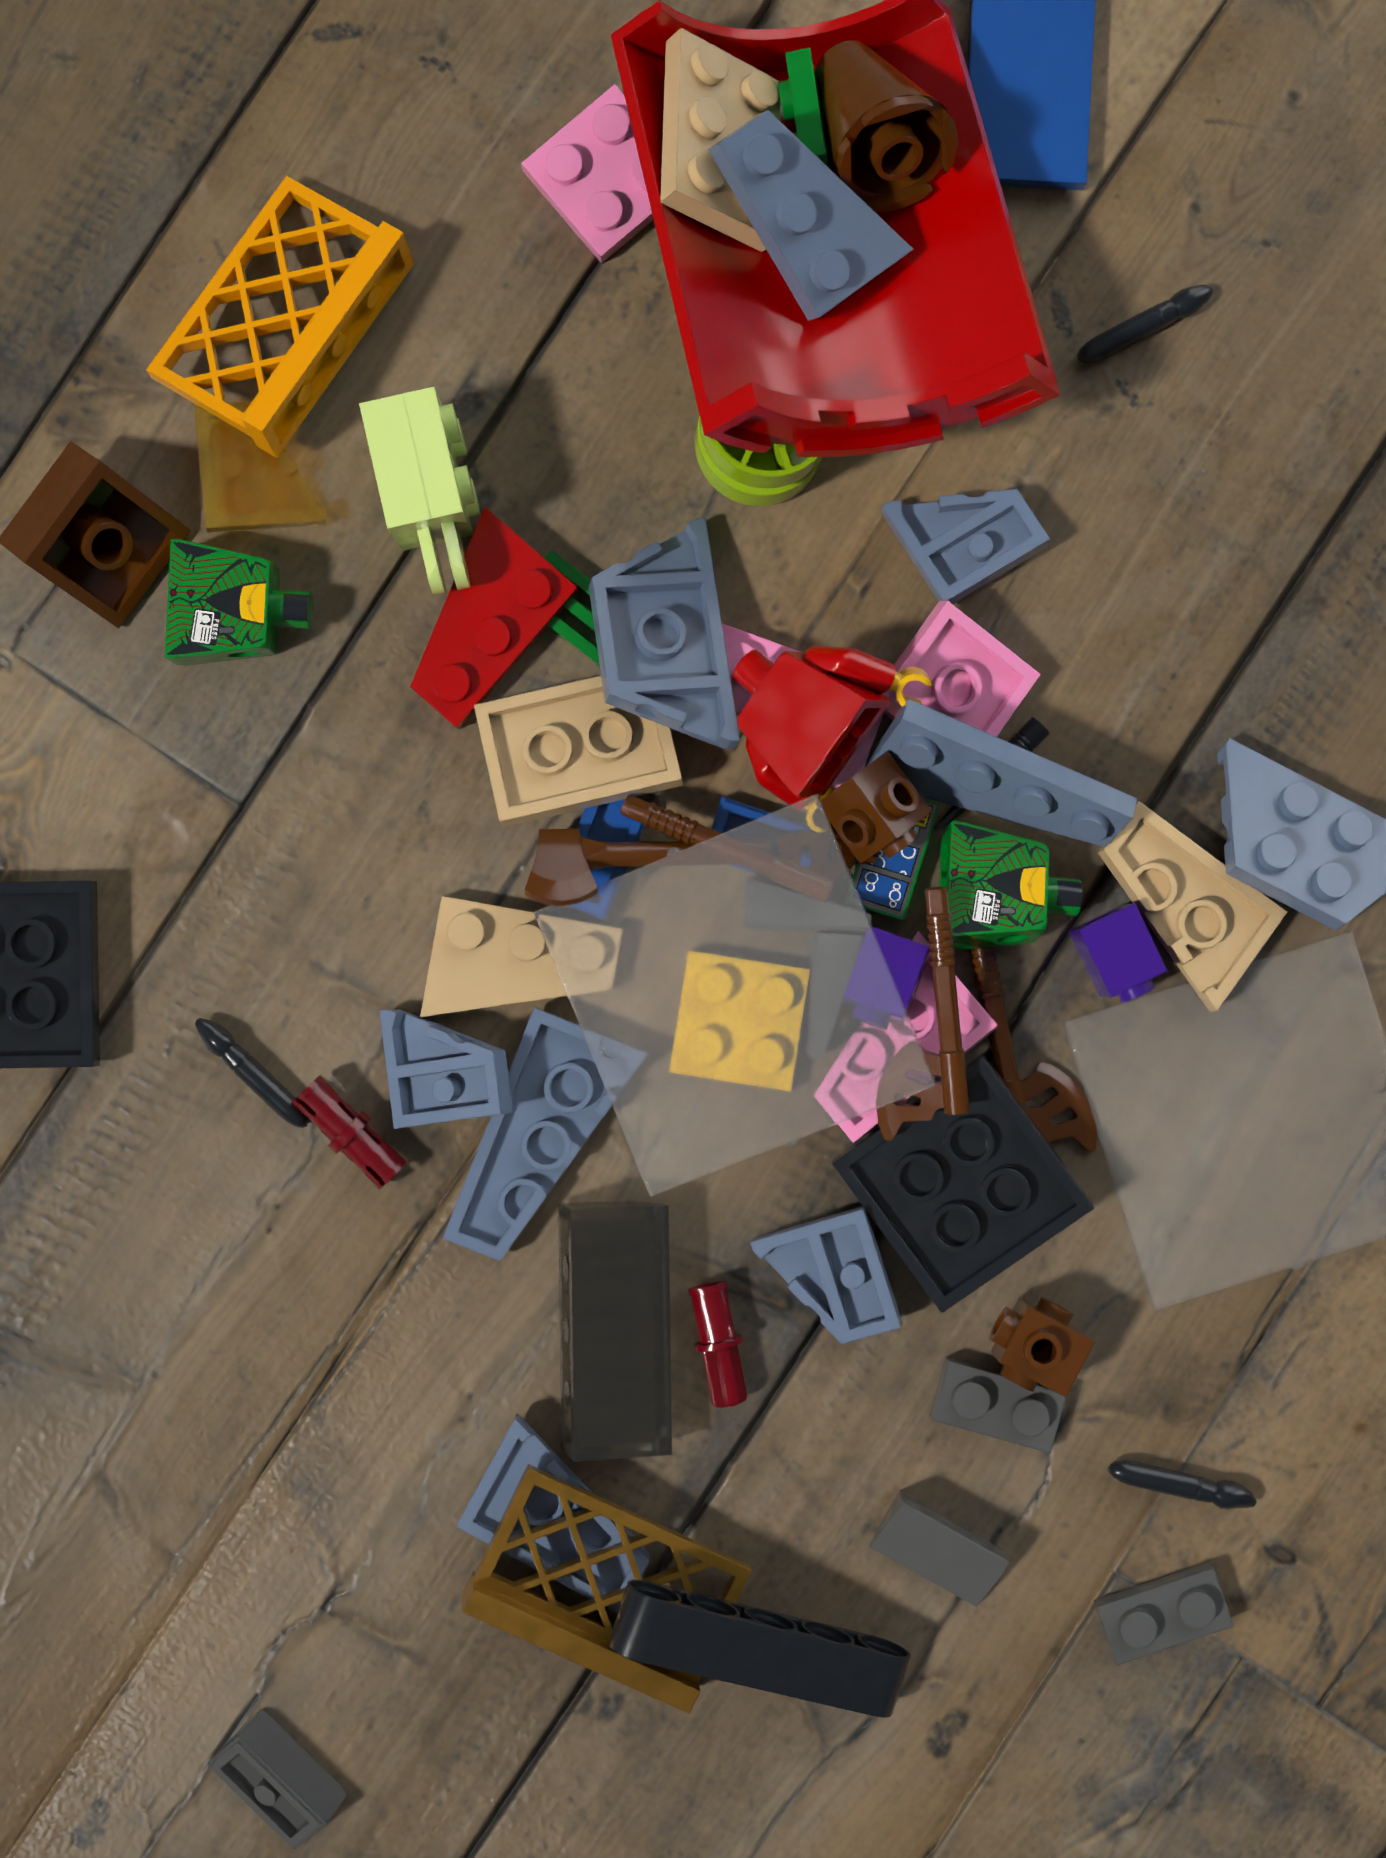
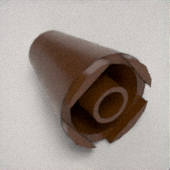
M844 41L831 47L819 60L815 75L835 175L875 213L898 211L922 200L933 191L929 182L939 173L942 167L948 173L955 162L959 144L955 121L943 104L864 43Z

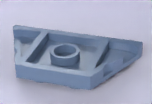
M696 518L687 523L685 530L660 544L655 541L637 551L634 558L627 563H616L592 577L589 584V593L604 700L606 704L720 748L735 749L740 741L706 518Z
M1228 738L1220 746L1217 753L1218 765H1224L1226 795L1220 801L1222 823L1228 835L1227 842L1224 845L1227 875L1335 931L1386 893V819L1231 738Z

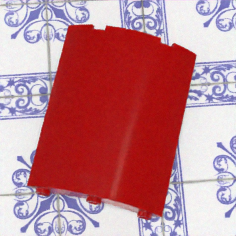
M659 0L610 34L705 436L727 445L766 453L772 447L771 443L795 445L798 457L866 455L901 450L944 440L941 428L963 423L979 417L981 428L1031 410L1061 395L950 8L941 0H884L866 9L830 21L783 29H743L715 25L678 12ZM680 28H683L778 81L789 79L786 52L810 47L814 69L816 70L819 60L831 47L844 41H859L867 45L943 104L955 121L959 138L954 164L948 173L942 167L939 173L929 182L933 191L922 200L898 211L876 213L913 250L821 317L808 321L767 250L760 252L660 203L666 41ZM780 102V122L792 133L797 132L795 119L784 121ZM825 129L830 169L835 174L827 133Z

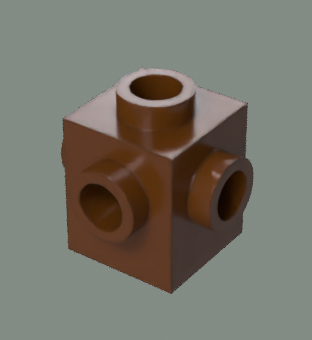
M888 751L816 803L860 864L880 850L885 853L888 859L903 850L919 837L912 827L932 812Z
M1040 1296L1036 1306L1019 1297L1013 1310L1005 1307L997 1317L989 1340L995 1343L991 1353L999 1363L1004 1365L1000 1372L1002 1376L1033 1392L1039 1383L1064 1397H1067L1095 1341L1084 1331L1069 1324L1074 1315L1073 1313ZM1042 1339L1041 1343L1037 1347L1032 1348L1033 1344L1036 1341Z

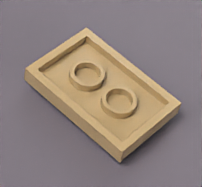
M680 28L666 41L660 203L763 252L766 250L764 244L708 149L767 110L780 121L779 81L687 30Z
M601 676L474 705L498 818L502 828L624 800L628 795L636 797L683 786L670 728L606 704Z

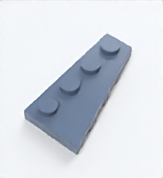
M910 699L907 700L879 740L865 764L866 767L888 751L921 797L1106 847L1133 819L1138 799Z
M534 1007L508 1072L513 1113L492 1115L490 1117L442 1239L501 1261L649 1052Z

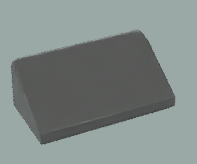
M901 1492L897 1493L869 1544V1547L976 1607L1004 1574L1011 1562L1005 1550Z
M264 1710L254 1714L207 1763L294 1850L323 1828L346 1798L345 1789Z

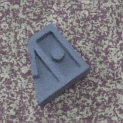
M1018 489L989 491L980 497H969L964 494L939 496L938 502L902 505L901 500H896L882 505L883 517L938 602L949 601L954 604L1049 547V536Z
M401 1009L379 1011L394 1129L513 1113L505 1050Z

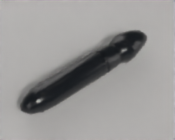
M1197 285L1181 289L1174 293L1170 300L1154 305L1153 308H1148L1086 342L1077 354L1078 360L1082 363L1098 362L1165 328L1178 318H1186L1192 315L1210 299L1213 293L1212 287Z
M199 1018L196 1020V1029L206 1048L212 1054L222 1057L225 1064L278 1116L295 1127L304 1128L308 1125V1117L292 1104L296 1098L253 1056H250L245 1049L236 1044L227 1029L208 1019Z
M1128 1460L1115 1461L1108 1467V1472L1115 1479L1127 1485L1190 1500L1212 1502L1220 1509L1254 1507L1257 1502L1250 1490L1233 1481L1222 1480L1215 1482L1201 1476L1197 1477V1475Z

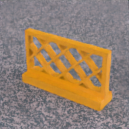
M286 176L147 367L146 371L153 380L249 435L257 447L278 458L413 267L414 261L404 233L384 221L377 227ZM293 201L313 211L315 226L281 233L279 220ZM322 217L326 218L327 220H329V221H331V222H329V223H323V218H322ZM354 234L366 241L355 257L331 262L327 239ZM319 241L323 264L289 272L285 249ZM276 251L280 274L247 282L245 267L254 256ZM340 277V279L336 283L335 278ZM327 280L329 294L320 306L297 311L293 287ZM284 290L288 313L255 321L250 297ZM241 300L245 323L212 331L210 316L216 307L220 304ZM306 325V327L301 332L300 326ZM292 329L294 343L286 355L262 360L258 336ZM249 338L253 362L220 370L215 346ZM206 348L209 373L183 378L171 371L183 353ZM271 374V376L266 381L265 375ZM256 377L259 392L244 413L226 403L223 385ZM213 388L214 395L204 389Z

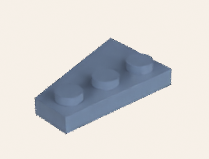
M769 110L757 115L708 149L808 321L821 317L913 250L906 241Z
M517 1413L462 1512L456 1527L489 1544L528 1464L586 1491H591ZM534 1485L524 1506L531 1529L565 1516L559 1496ZM568 1500L572 1513L585 1509ZM602 1515L576 1524L586 1554L622 1543L615 1521ZM519 1518L510 1536L523 1532ZM570 1527L535 1540L545 1570L580 1557ZM624 1527L628 1540H629V1538L634 1537V1536ZM528 1543L504 1551L507 1555L537 1570ZM643 1546L632 1550L640 1575L643 1574L650 1558V1553ZM626 1553L591 1565L601 1595L618 1588H625L628 1581L635 1580ZM584 1568L554 1579L589 1599L594 1598ZM622 1600L605 1608L618 1614Z

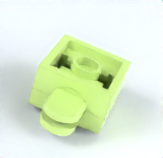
M435 387L359 403L387 529L402 551L421 547L433 596L446 593L444 575L436 544L440 542H445L457 589L471 587L460 538L473 535L470 517L481 515L474 482L472 478L470 479L467 465L458 467L456 457L467 455L460 421L456 417L453 403L442 406Z

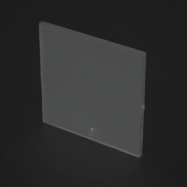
M818 794L684 850L673 847L668 850L667 857L598 885V893L591 899L573 905H550L534 912L649 1196L661 1193L779 1146L795 1147L799 1143L800 1138L936 1086L935 1079Z
M1345 932L1253 961L1218 1011L1210 1012L1190 983L1186 982L1062 1021L1153 1309L1165 1308L1288 1268L1300 1270L1307 1262L1386 1238V1038L1352 932Z

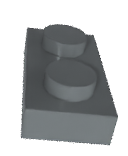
M945 1357L929 1416L936 1422L1051 1454L1066 1397L1039 1383L1032 1392L1002 1376L999 1371Z
M1209 1561L1093 1600L1112 1658L1117 1666L1234 1627L1215 1568Z

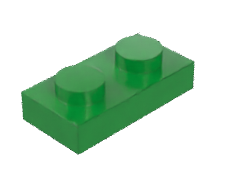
M809 47L786 52L789 79L778 82L784 121L795 119L797 132L793 134L830 169L823 115L816 86L811 49Z

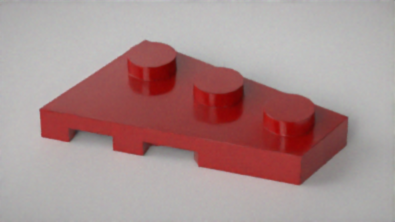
M486 507L482 511L464 555L471 587L458 590L454 580L410 686L458 729H461L474 714V705L481 704L486 700L549 627L548 624L563 611L564 606L580 591Z

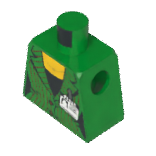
M171 539L164 658L176 665L190 666L275 655L278 627L311 628L313 621L312 592L280 590V569L270 560L181 539Z
M951 821L941 837L938 887H947L949 912H951L950 921H952L951 930H953L952 939H954L953 948L955 950L1034 943L1046 929L1047 914L1078 916L1082 903V882L1080 879L1049 877V847L1046 844L961 821Z

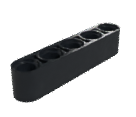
M630 1580L627 1582L609 1640V1646L614 1651L642 1663L882 1718L891 1717L911 1657L905 1648L884 1638L644 1580Z

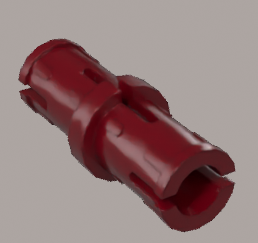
M321 1075L292 1102L331 1141L327 1146L335 1154L341 1151L365 1173L364 1175L375 1184L378 1190L387 1184L407 1163V1160L393 1147H390L368 1124L371 1118L364 1111L358 1114L335 1092Z

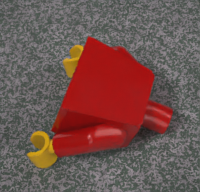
M814 645L805 652L785 651L778 657L775 663H772L758 650H751L737 663L732 674L733 679L752 694L737 717V725L747 737L745 746L757 782L794 809L800 810L805 808L808 810V824L812 830L818 833L828 831L830 829V822L824 814L818 812L817 809L819 807L816 803L835 790L830 788V786L890 704L891 700L883 694L888 690L894 691L902 707L908 699L922 704L920 700L903 694L904 686L913 680H918L925 685L932 686L928 674L921 668L914 666L906 667L897 673L893 663L861 650Z

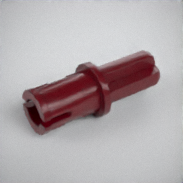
M727 1281L708 1282L688 1288L700 1340L694 1344L695 1351L702 1352L711 1402L714 1407L718 1408L736 1406L747 1399L738 1344L742 1343L743 1339L742 1334H735L727 1294Z

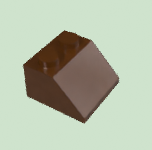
M70 441L0 536V544L26 565L119 629L170 560L171 539L185 540L191 530L100 460Z

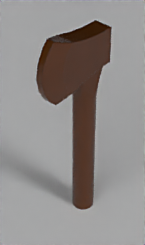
M579 828L539 829L536 858L525 886V895L534 901L546 905H573L591 899L598 893L597 884L591 871L596 869L737 863L692 844L688 845L684 841L607 842L581 837ZM737 839L772 854L770 839Z

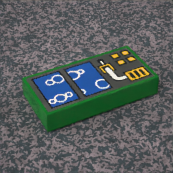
M923 798L932 812L912 827L919 837L889 859L880 850L877 852L879 858L875 863L855 865L844 903L904 921L941 803Z

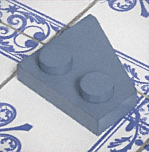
M863 1206L758 1236L751 1240L750 1244L753 1252L760 1259L764 1257L789 1284L787 1288L804 1305L810 1306L820 1316L821 1323L841 1344L901 1328L903 1322L868 1212Z

